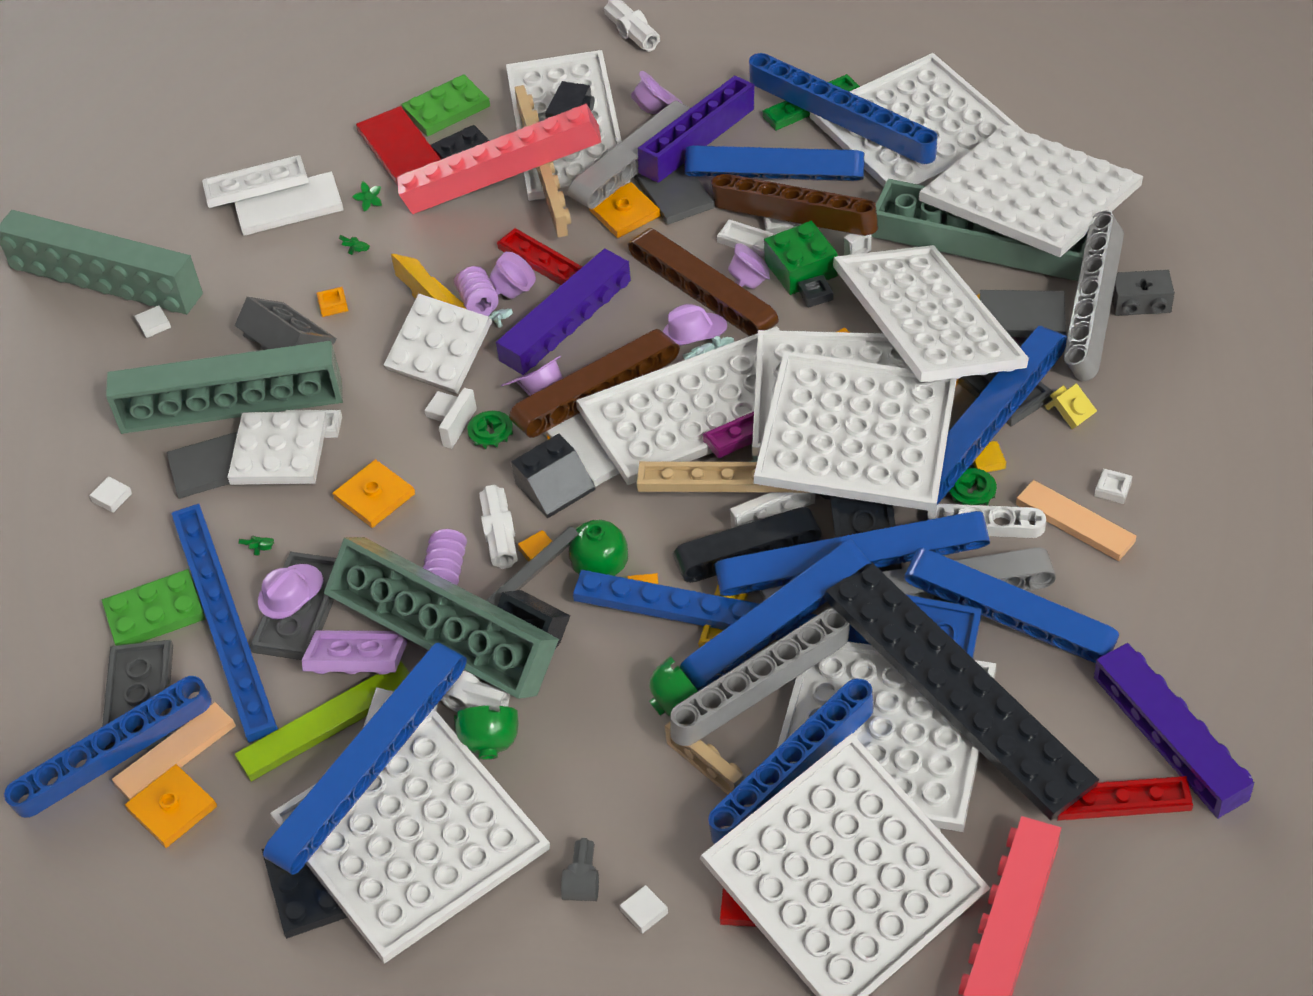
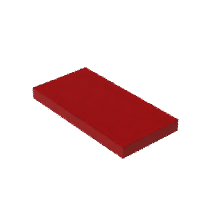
M401 106L356 123L357 131L397 186L398 176L441 160Z

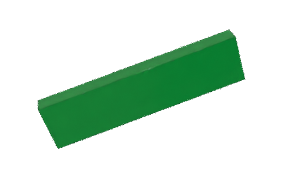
M848 74L829 81V83L849 92L860 87ZM787 101L762 110L763 118L775 131L810 116L809 111Z

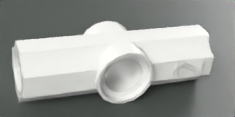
M608 0V4L604 7L605 15L616 24L622 38H631L638 46L646 49L648 52L654 50L660 42V35L647 24L644 14L640 10L633 11L622 0Z
M496 485L486 486L479 495L483 511L481 519L485 539L489 544L491 562L493 566L500 567L501 569L511 568L518 559L513 538L515 537L511 512L507 508L506 494L504 493V488H499Z
M463 671L440 701L455 712L470 707L488 705L489 710L500 712V706H508L510 694L496 686L482 683L475 675Z

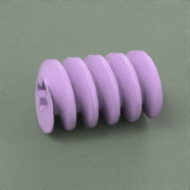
M471 266L457 273L454 278V285L466 309L489 316L497 307L499 300L485 270L478 266Z
M441 529L431 534L428 541L429 545L426 550L427 554L424 559L423 568L457 585L467 539L456 530Z

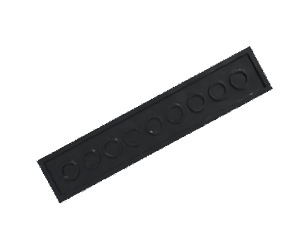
M873 563L865 565L855 574L846 577L825 591L824 599L1050 821L1097 786L1099 778Z

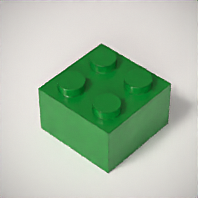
M812 220L764 239L765 263L789 295L799 292L798 282L820 275H824L826 280L838 276V272L833 267L834 257L838 256V253Z

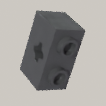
M1170 271L1117 272L1112 297L1115 316L1171 313L1175 292Z

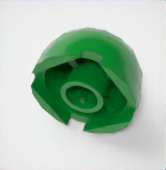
M602 519L590 520L576 528L579 534L569 544V559L576 573L580 575L581 570L615 576L624 569L628 561V544L621 529L613 523Z
M671 656L653 671L649 681V689L653 695V698L649 700L650 704L660 716L666 713L670 717L671 711L676 705L698 692L679 666L674 669L671 667L675 663Z
M489 705L459 710L457 715H454V728L458 739L472 753L478 754V758L481 760L498 758V753L507 750L514 743L518 733V710L512 707L500 706V712L489 710Z

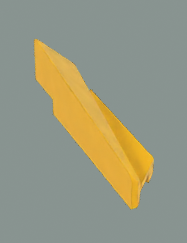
M394 253L391 254L395 275L411 289L412 296L415 299L418 294H422L466 309L464 303L433 276L431 277L417 259Z

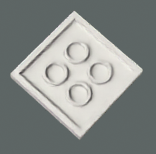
M418 294L384 366L390 371L458 394L492 320L488 316Z
M326 412L242 413L228 473L230 485L315 484L327 425Z

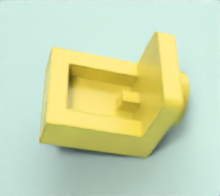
M1077 383L1069 389H1066L1064 385L1050 394L1053 400L1045 405L1047 410L1055 406L1071 429L1077 427L1097 412Z

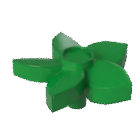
M362 181L361 192L354 194L352 198L356 201H363L362 209L364 212L370 208L371 204L376 207L382 206L380 198L377 197L381 186H374L370 189L368 184Z
M341 234L339 236V239L343 241L342 245L349 246L348 253L353 255L354 251L369 250L370 245L359 241L357 237L349 239Z
M253 535L251 540L239 539L238 544L248 545V549H254V555L259 556L260 550L272 549L274 539Z

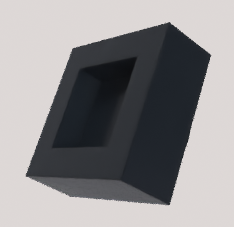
M824 275L798 282V291L808 308L834 300L833 291Z

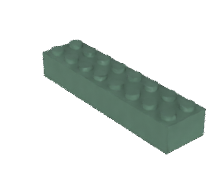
M888 178L876 203L878 230L872 234V237L917 247L934 245L940 252L1079 281L1088 233L1066 253L1058 257L919 201V193L926 187L923 185Z
M11 210L0 223V245L10 268L77 285L81 288L92 289L103 294L122 297L126 300L141 302L148 306L159 305L161 308L171 312L186 315L203 295L191 255L16 210Z
M332 341L107 372L106 398L121 434L238 418L242 416V413L281 412L343 403L342 378Z
M344 537L324 594L427 650L439 642L467 658L464 670L518 699L538 695L559 641L558 638L365 537Z

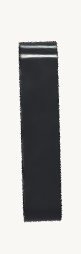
M800 507L683 543L674 550L673 557L684 581L693 583L717 576L715 563L720 560L816 542L821 539L822 532L811 510L807 507Z

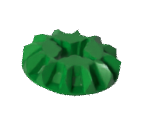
M485 411L471 419L467 428L469 439L473 440L475 446L482 444L486 449L489 445L494 444L498 448L500 442H508V436L513 434V424L509 416L503 412ZM487 425L495 431L493 434H489Z
M968 468L949 493L952 495L954 502H961L962 505L984 504L988 506L990 500L995 498L997 484L988 472L977 468ZM977 483V490H974L973 493H968V489H971Z

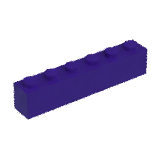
M734 75L638 147V173L657 183L666 178L685 163L686 147L707 146L754 110L755 84Z
M604 248L496 341L499 361L522 375L535 367L550 351L555 350L558 344L567 336L573 334L583 322L590 319L600 307L608 303L616 293L629 284L631 281L629 261Z
M1126 643L1096 659L1094 679L1178 775L1187 776L1189 787L1217 819L1250 801L1255 783L1251 774L1236 763L1227 747L1217 742L1210 734L1206 724L1198 720L1188 710L1185 701L1181 697H1177L1169 689L1165 679L1150 668L1145 657L1140 652H1136L1129 643Z

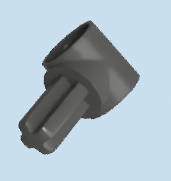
M581 838V840L575 842L573 864H570L567 869L563 870L561 880L562 900L597 901L599 873L592 866L595 844L587 838Z

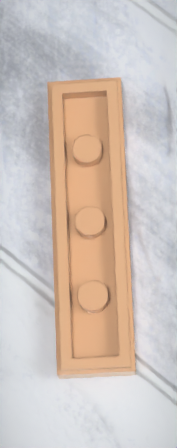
M1035 480L1017 497L1016 505L1019 507L1040 509L1046 515L1048 523L1117 561H1120L1136 542V535Z
M214 702L204 713L190 720L112 778L114 785L130 801L173 765L177 764L180 768L236 727L234 720Z

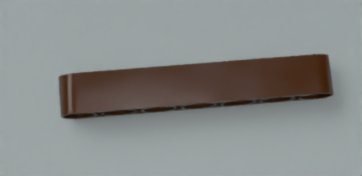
M730 174L717 175L711 180L715 206L720 209L799 224L812 220L820 228L864 236L871 235L878 230L876 204L869 199Z
M648 228L628 243L629 251L637 261L717 315L722 316L727 322L748 336L757 334L758 330L771 329L778 323V315L770 305L655 229Z
M660 329L652 330L518 402L510 411V421L529 438L537 437L579 414L576 400L663 368L677 358L680 347Z

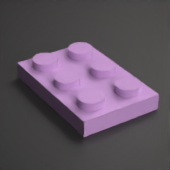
M316 630L302 658L303 671H311L317 674L328 672H345L347 674L375 672L377 674H388L396 672L408 641L407 638L394 631Z

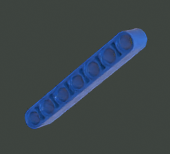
M688 146L685 148V175L715 177L721 174H730L747 178L859 181L864 179L865 153L859 150Z
M852 539L847 540L689 655L680 664L681 670L697 691H700L744 663L827 602L824 599L827 589L846 577L855 574L865 565L872 563Z
M919 548L915 551L904 575V579L916 588L954 604L981 608L982 616L1093 663H1096V659L1113 651L1119 638V632L1107 624L927 549Z
M187 676L12 781L5 789V801L23 818L37 815L204 713L210 707L212 701L208 689L199 677ZM199 692L196 697L188 699L192 693ZM172 708L168 714L160 716L164 710ZM144 725L139 732L132 733L136 727ZM115 742L111 749L104 750L108 744ZM86 760L84 765L76 768L80 761ZM58 777L53 784L47 785L52 778ZM29 794L24 802L19 803L21 797Z
M858 678L848 681L710 812L708 822L713 844L717 843L835 746L854 733L871 717L874 710L873 689L868 681ZM730 826L728 828L721 829V827Z

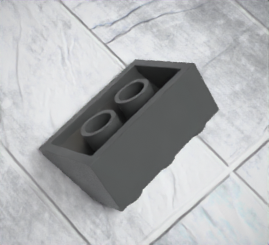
M246 297L234 325L244 332V337L259 342L261 344L260 348L263 350L332 341L333 345L337 339L284 302Z

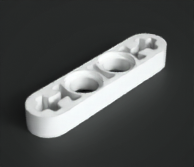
M938 504L936 512L928 511L927 520L938 517L981 511L984 514L988 534L994 537L1037 538L1044 533L1046 526V515L1044 512L1032 507ZM1002 517L1006 518L1010 523L1001 526L995 524L994 520ZM1016 519L1019 520V524H1018V525H1015V520H1016ZM1029 521H1035V525H1030Z

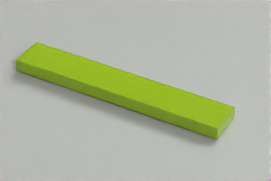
M400 661L396 672L376 674L235 753L238 763L252 782L365 718L376 687L395 691L410 672Z

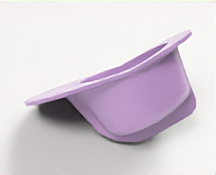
M644 71L639 72L641 80L631 93V98L642 110L650 114H658L673 101L681 102L673 94L661 87L649 74Z
M737 243L734 250L735 255L728 267V271L735 278V283L741 287L746 286L750 289H755L765 279H770L769 268L756 252L743 244Z
M513 252L503 253L496 261V265L490 273V281L496 288L497 295L502 294L510 299L529 291L536 280L531 266L521 256Z
M685 304L676 307L668 314V324L665 326L663 333L678 345H686L720 336L727 329V321L717 314L706 313L705 309L700 306Z
M561 356L550 361L540 369L510 380L501 386L517 382L531 396L563 379L557 364V360Z
M297 564L288 568L272 570L264 578L262 590L259 593L258 605L260 611L272 619H283L293 615L321 590L324 582L322 573L316 567L309 564Z

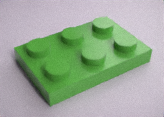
M463 74L417 97H413L402 103L401 106L412 122L428 137L490 107V101Z
M189 569L102 599L116 646L141 643L206 619Z

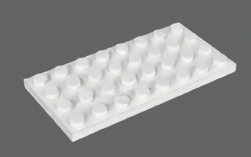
M602 50L506 64L517 130L522 129L523 124L517 108L514 87L524 85L527 95L532 94L534 109L532 110H537L539 122L546 119L545 112L562 81L590 85L591 96H594L595 99L594 108L591 112L599 124L601 143L553 161L555 173L552 174L558 175L560 190L558 192L563 191L564 196L568 195L569 186L577 176L622 142ZM533 168L525 171L524 176L528 200L544 199L545 195L537 169Z
M934 245L834 257L833 267L920 382H934L935 380L949 378L958 379L963 376L986 375L993 372H1010L1015 369L1027 368L1028 356Z
M777 326L768 329L769 331H780ZM758 333L576 400L578 411L627 485L637 482L639 461L690 462L713 453L708 445L703 442V434L754 411Z

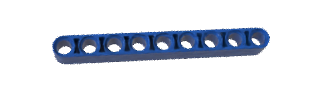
M757 53L749 58L750 83L755 84V87L921 164H929L935 161L937 155V134L935 131L768 54Z
M1038 326L1020 347L1029 358L1027 368L1015 369L1010 372H998L948 431L937 505L1062 356L1066 348V335L1043 326Z
M981 511L967 512L723 559L715 563L720 594L722 596H734L785 586L850 539L856 543L869 561L877 568L911 562L915 551L919 548L933 551L942 556L979 549L990 544L984 514Z
M439 642L435 643L269 839L263 852L264 858L292 875L298 873L461 676L465 669L467 658Z

